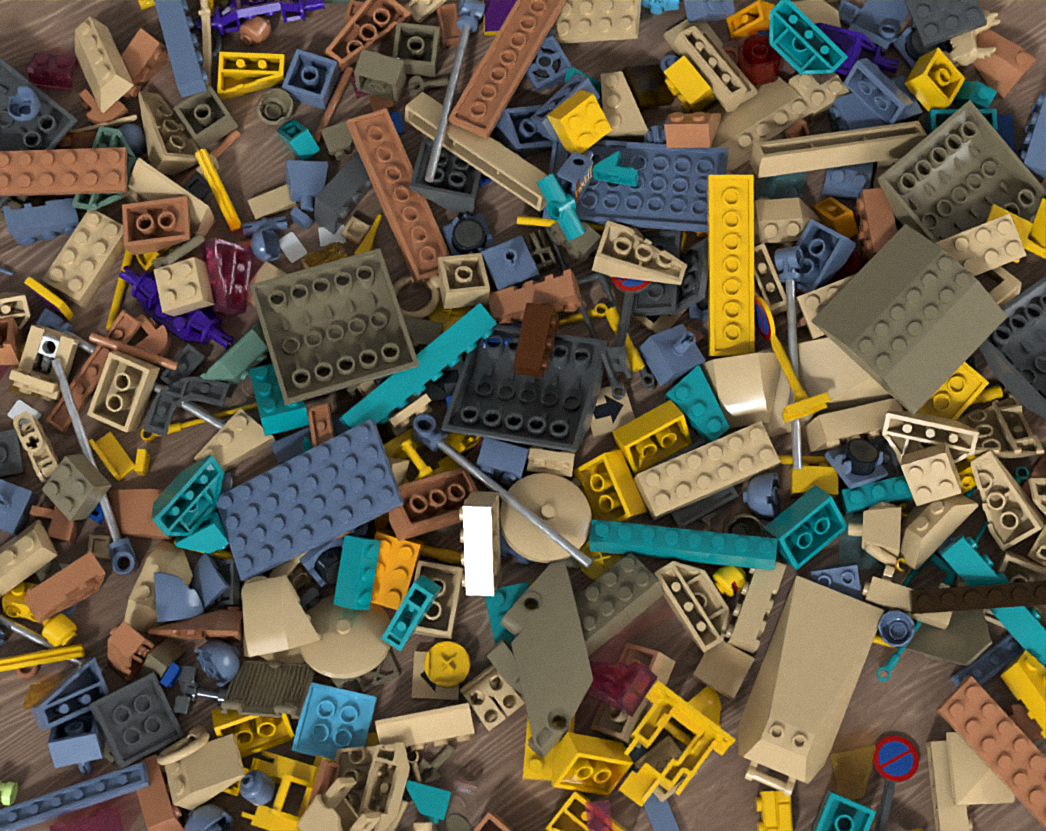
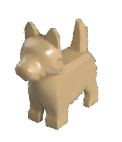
M982 9L987 21L986 26L944 41V43H951L953 50L951 53L946 51L943 53L956 68L968 66L977 59L990 58L991 54L996 51L995 47L977 48L976 36L1000 23L999 19H995L998 13H990Z

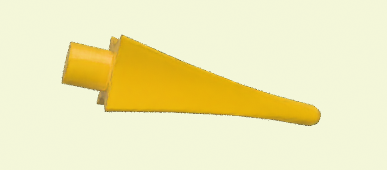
M381 214L377 215L369 232L355 251V255L373 249L376 233L382 218Z

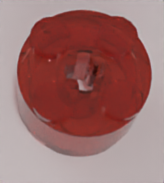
M754 35L746 38L744 43L739 46L737 66L753 86L773 83L778 80L780 74L781 55L769 45L768 36Z

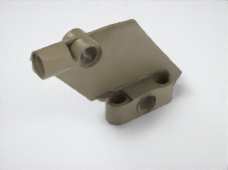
M550 563L504 615L500 623L516 636L511 642L532 735L528 740V745L542 758H545L558 741L569 732L570 723L593 682L566 564ZM533 603L537 607L535 609H528L525 606ZM557 720H562L565 726L557 728L553 723Z

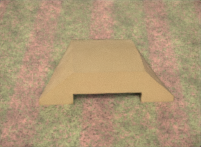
M758 352L713 359L700 366L730 427L729 429L750 426L759 421L762 424L771 422L781 367L775 353Z
M1009 393V397L1000 402L998 400L993 401L992 406L984 410L977 409L956 420L979 431L973 454L975 456H981L989 450L997 458H1020L1044 454V449L1037 435H1033L1022 413L1021 402L1012 393Z
M286 575L244 584L242 656L253 657L288 650L323 639L320 633H316L310 622L312 619L309 614L306 615L299 603L300 598Z
M404 742L337 749L334 762L340 763L337 778L353 777L357 782L345 798L359 817L363 813L379 812L382 818L371 831H385L398 815L410 771Z

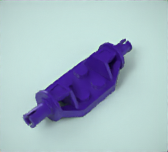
M231 0L221 10L219 6H215L216 13L210 16L211 29L217 28L220 30L221 36H225L227 32L240 30L242 17L244 19H252L256 15L264 13L265 15H274L277 11H282L284 23L298 19L306 21L305 14L308 11L325 9L324 0ZM196 18L198 32H201V18Z
M821 22L815 24L848 56L834 73L848 76L855 62L867 58L876 64L879 69L896 74L897 67L893 66H898L899 60L881 56V47H876L863 33ZM862 47L865 48V49H867V50H869V51H871V52H873V53H875V54H871V53H869V52H866V51L862 50Z
M129 266L123 268L125 272L120 271L119 278L133 286L131 294L134 298L138 299L148 318L152 317L160 326L164 325L166 330L182 341L207 344L214 340L226 350L231 347L229 343L233 344L235 338L220 329L222 319L216 317L210 306L178 316L165 314L162 312L155 275L151 271H145L140 275ZM197 329V330H199V331H201V332H203V333L200 334V333L194 332V330Z

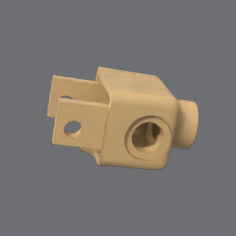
M353 777L337 778L325 794H317L299 819L297 825L301 831H371L382 817L379 812L363 813L360 817L345 798L357 782Z

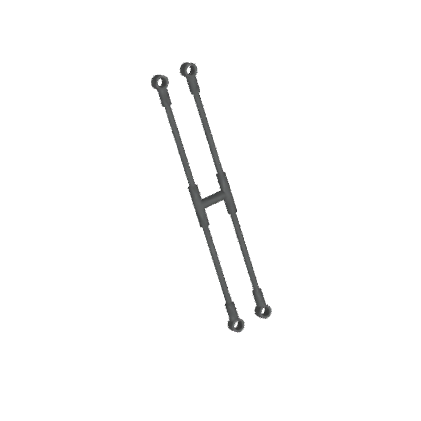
M537 210L539 217L543 218V210L540 212ZM544 227L561 265V272L563 274L564 270L570 268L566 265L558 245L551 238L550 227ZM594 252L589 257L592 266L596 256ZM594 271L576 278L579 286L599 280L611 306L616 307L621 316L606 274ZM582 302V307H579L590 335L593 339H598ZM628 331V334H629V336H630V338H631V341H632L634 347L636 348V346H635V344H634V342H633V340H632V337H631V335H630V333H629V331ZM645 366L639 370L641 385L649 389L653 387L655 379L652 374H649ZM615 372L614 377H609L608 373H606L612 387V397L616 400L623 399L625 388L620 385ZM649 378L652 382L646 384L644 379ZM619 389L623 393L621 395H616L614 393L615 390Z

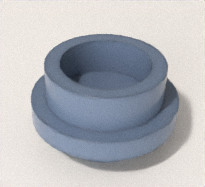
M890 24L881 25L876 32L877 36L889 42L896 41L898 37L896 27Z

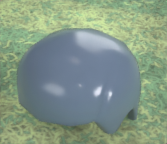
M28 86L17 87V94L9 96L7 109L13 119L19 122H26L38 114L41 109V103L33 89Z
M128 123L118 128L136 157L141 156L147 150L144 130L140 126Z
M268 228L256 230L251 239V249L254 255L263 262L278 260L280 257V244L275 231H269Z
M891 610L885 613L878 623L882 640L893 647L905 646L912 641L915 634L913 620L909 615L900 610Z

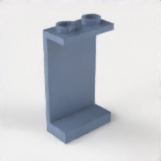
M867 0L848 30L863 33L876 47H881L880 54L884 57L891 42L877 36L876 32L883 24L893 25L896 27L897 32L899 31L909 13L905 1Z
M905 76L892 79L894 84L903 93H906L914 103L908 113L898 122L904 120L907 122L917 121L923 112L915 96L905 86ZM854 93L835 98L830 108L831 117L833 120H836L839 131L886 125Z

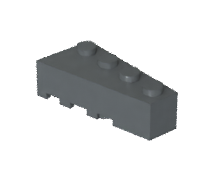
M358 152L315 197L313 221L333 234L337 232L367 192L373 187Z

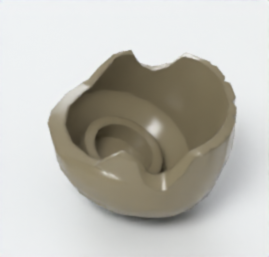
M280 88L271 89L258 100V117L268 125H281L288 121L292 115L293 100L285 90Z
M741 513L729 519L725 525L724 533L763 537L764 530L761 521L756 516L749 513Z

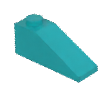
M424 575L414 581L381 639L401 652L432 606L442 587Z

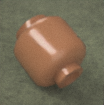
M260 14L256 15L255 18L246 19L239 29L241 40L246 45L260 46L271 34L269 20Z

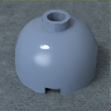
M764 473L753 477L748 484V488L743 491L744 503H748L750 511L758 517L776 518L780 514L781 495H778L777 488H780V481L777 473Z
M212 639L195 649V653L199 652L200 654L196 657L200 667L210 679L214 676L218 680L215 683L217 686L223 687L237 675L240 664L238 655L240 653L233 643L228 644L223 640Z
M213 804L203 805L189 813L185 824V831H226L227 828L231 830L234 820L220 806Z

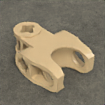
M25 411L14 417L13 425L22 446L28 452L37 476L41 482H44L46 478L52 476L60 462L54 453V448L42 424ZM24 418H29L31 421L22 424L20 429V421Z

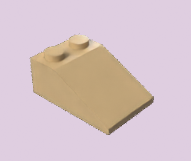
M229 734L209 741L187 757L164 765L173 805L192 811L245 776L235 734Z

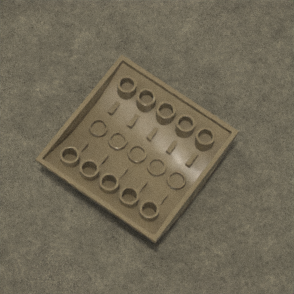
M971 100L965 103L877 178L899 223L902 226L908 225L934 243L986 223L993 204L1032 223L1042 198L1046 199L1044 187Z
M905 224L811 322L914 415L1008 316L982 284L949 253Z
M380 248L249 285L285 405L419 367Z

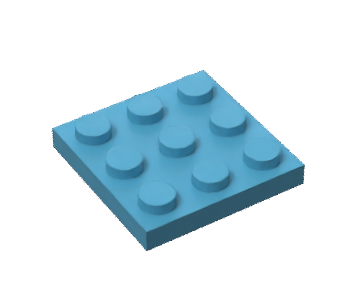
M312 682L298 721L291 751L314 757L318 755L334 761L337 749L365 747L377 697Z

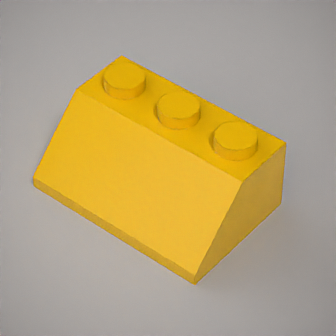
M671 400L612 431L618 450L621 449L634 478L636 474L692 445L684 414Z
M621 449L603 453L573 470L576 479L582 483L580 489L589 503L594 520L626 523L647 512ZM605 463V467L599 473L593 474L590 480L587 478L600 464Z
M221 708L211 711L217 737L221 738L229 734H235L241 758L290 742L295 737L289 714L282 713L281 718L239 715L237 710H229L228 714L220 713Z
M567 732L555 748L551 784L557 788L609 796L631 767L633 761L629 755L624 754L626 748L623 742Z

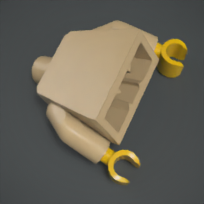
M881 501L869 507L868 510L863 511L862 523L849 522L848 536H861L862 549H865L868 554L880 562L894 567V573L904 572L899 567V564H906L905 559H896L895 556L898 557L900 551L901 520L908 516V514L902 513V510L906 509L907 506L904 503L897 506L893 503Z

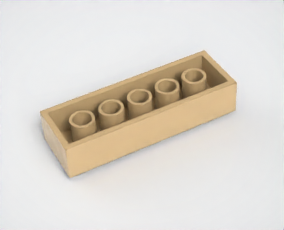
M759 421L638 473L634 481L652 520H656L774 469L779 465L780 460L762 422Z

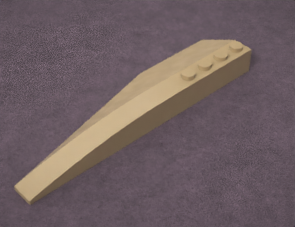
M773 71L752 83L758 91L756 96L739 104L736 110L727 112L721 104H718L706 112L721 113L722 115L711 147L728 148L726 172L735 170L751 159L754 143L784 139L786 137L785 131L799 118L805 120L806 123H809L813 111L802 96ZM596 231L602 238L603 231Z

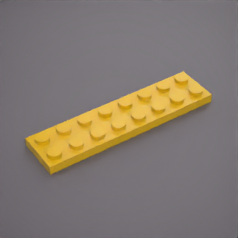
M707 175L709 356H738L755 353L754 175Z

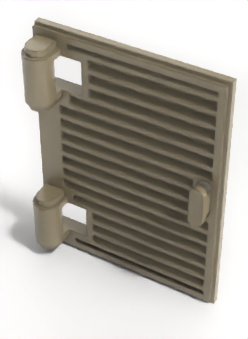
M239 660V671L229 684L225 698L221 702L220 713L228 714L229 710H237L239 715L281 718L282 713L290 714L292 719L300 718L315 674L314 669L308 664Z

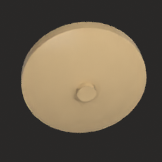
M538 473L518 480L509 488L507 492L576 548L580 549L583 546L591 529L592 515L585 495L575 484L558 475ZM504 500L502 501L500 507V528L505 540L514 551L529 560L539 563H555L571 557L568 552Z
M335 595L326 597L305 613L306 615L309 614L312 619L310 622L316 633H320L323 639L299 646L304 660L318 673L332 678H353L368 673L383 661L391 646L381 639L390 624L387 613L380 605L370 603L369 610H355L334 605Z

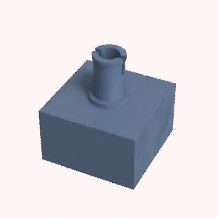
M522 235L481 251L485 269L495 291L512 286L520 289L525 282L531 280L539 282V272Z
M683 324L650 336L638 348L660 386L685 377L698 364L701 366L706 361L695 344L696 337L692 338L694 334L687 331Z
M0 479V531L12 536L22 532L31 516V507L36 505L39 496L30 490Z
M88 712L52 727L47 744L55 768L78 764L80 775H85V770H87L89 775L95 770L92 760L103 758L106 740L93 713Z

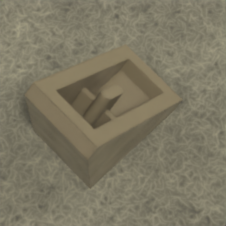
M167 638L148 653L138 675L143 678L154 672L161 685L160 681L172 662L177 665L186 651L170 638Z

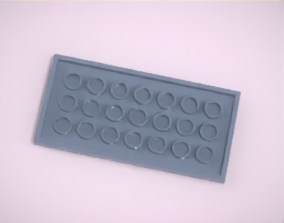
M560 139L553 141L549 175L554 173L556 176L559 169L572 154L565 150ZM598 140L587 149L596 155L593 166L615 152L620 151L622 158L620 167L630 166L638 170L639 181L637 187L595 180L593 177L576 206L575 212L580 222L606 225L607 221H611L627 227L708 233L707 175H726L728 148H667L666 144ZM544 207L543 219L552 220L547 213L546 207Z
M370 419L221 494L216 504L240 579L246 582L251 577L269 571L403 505L404 501L376 423Z

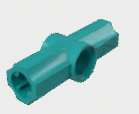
M552 173L536 182L548 203L546 210L549 217L554 221H558L568 242L584 234L586 231L575 212V200L571 195L565 194L555 174Z

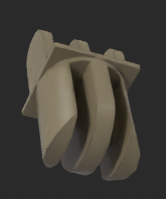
M541 229L537 230V235L543 248L540 247L534 232L529 233L534 252L525 235L522 236L538 272L541 269L547 270L551 265L557 266L551 247H548Z

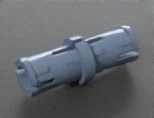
M286 215L270 219L263 217L259 221L242 223V227L244 228V236L247 237L262 228H268L269 231L287 230L288 223Z

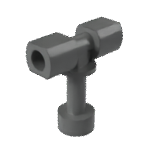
M183 666L179 681L182 683L180 696L176 695L173 712L189 715L191 702H196L198 697L218 700V705L221 706L228 688L221 687L220 691L200 688V684L196 683L198 669L196 667Z

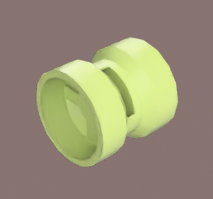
M0 780V802L3 805L11 806L14 804L18 790L16 782L8 781L7 783H2Z

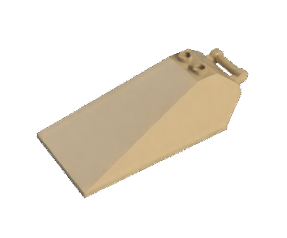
M811 334L797 338L798 376L803 390L807 392L809 398L827 392L831 399L830 402L826 403L827 409L800 418L801 429L818 415L894 398L827 335L812 339ZM785 341L781 344L789 359L788 341ZM772 346L755 350V353H774ZM781 367L771 422L763 424L769 438L791 432V421L785 423L781 416L784 407L790 405V385Z
M796 575L737 726L739 755L751 760L745 779L752 781V779L780 790L783 792V795L790 797L796 779L809 784L823 768L874 640L878 623L885 610ZM761 764L789 776L787 783L757 771V765Z

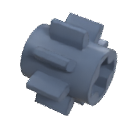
M655 125L650 127L647 135H644L645 143L666 144L664 126Z

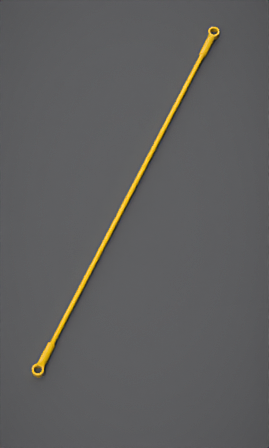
M600 303L594 309L587 310L589 318H605V314H600L597 310L603 308L606 311L608 310L607 306ZM581 312L568 315L567 318L559 320V325L573 324L583 321L584 318ZM256 402L212 415L219 419L234 415L240 408L245 412L256 409L258 406ZM198 418L183 423L170 424L167 434L182 431V428L201 424L205 421ZM144 429L140 433L141 438L145 442H152L156 437L161 436L152 433L149 438H145L144 434L146 431Z

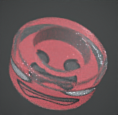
M455 780L453 785L454 790L470 795L476 794L478 787L477 785L460 780Z

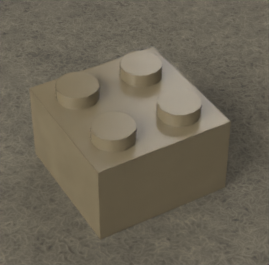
M397 22L392 56L399 57L404 61L406 74L436 77L441 41L440 26Z
M362 49L354 71L357 91L399 102L406 82L404 61L396 56L388 57L382 55L376 50L368 51Z
M210 84L206 86L207 91L194 94L174 107V110L201 149L208 148L238 128V125Z
M83 454L68 455L61 461L42 488V491L69 521L87 519L111 487V484Z

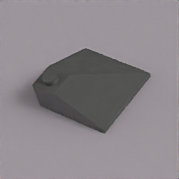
M423 138L409 189L451 212L473 216L482 173L442 146L434 181L427 182L425 176L434 140Z

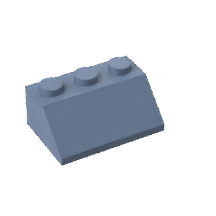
M867 58L855 62L843 83L886 125L897 123L908 113L914 104L906 93H903L890 78H887L879 70L876 64Z

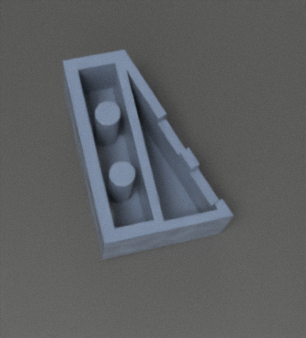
M74 198L45 201V206L32 207L31 203L24 204V208L10 210V206L3 207L7 230L19 246H31L41 240H54L57 236L64 234L72 235L82 219L79 208L71 206Z
M86 658L31 707L39 730H47L91 710L88 704L109 695L96 658Z

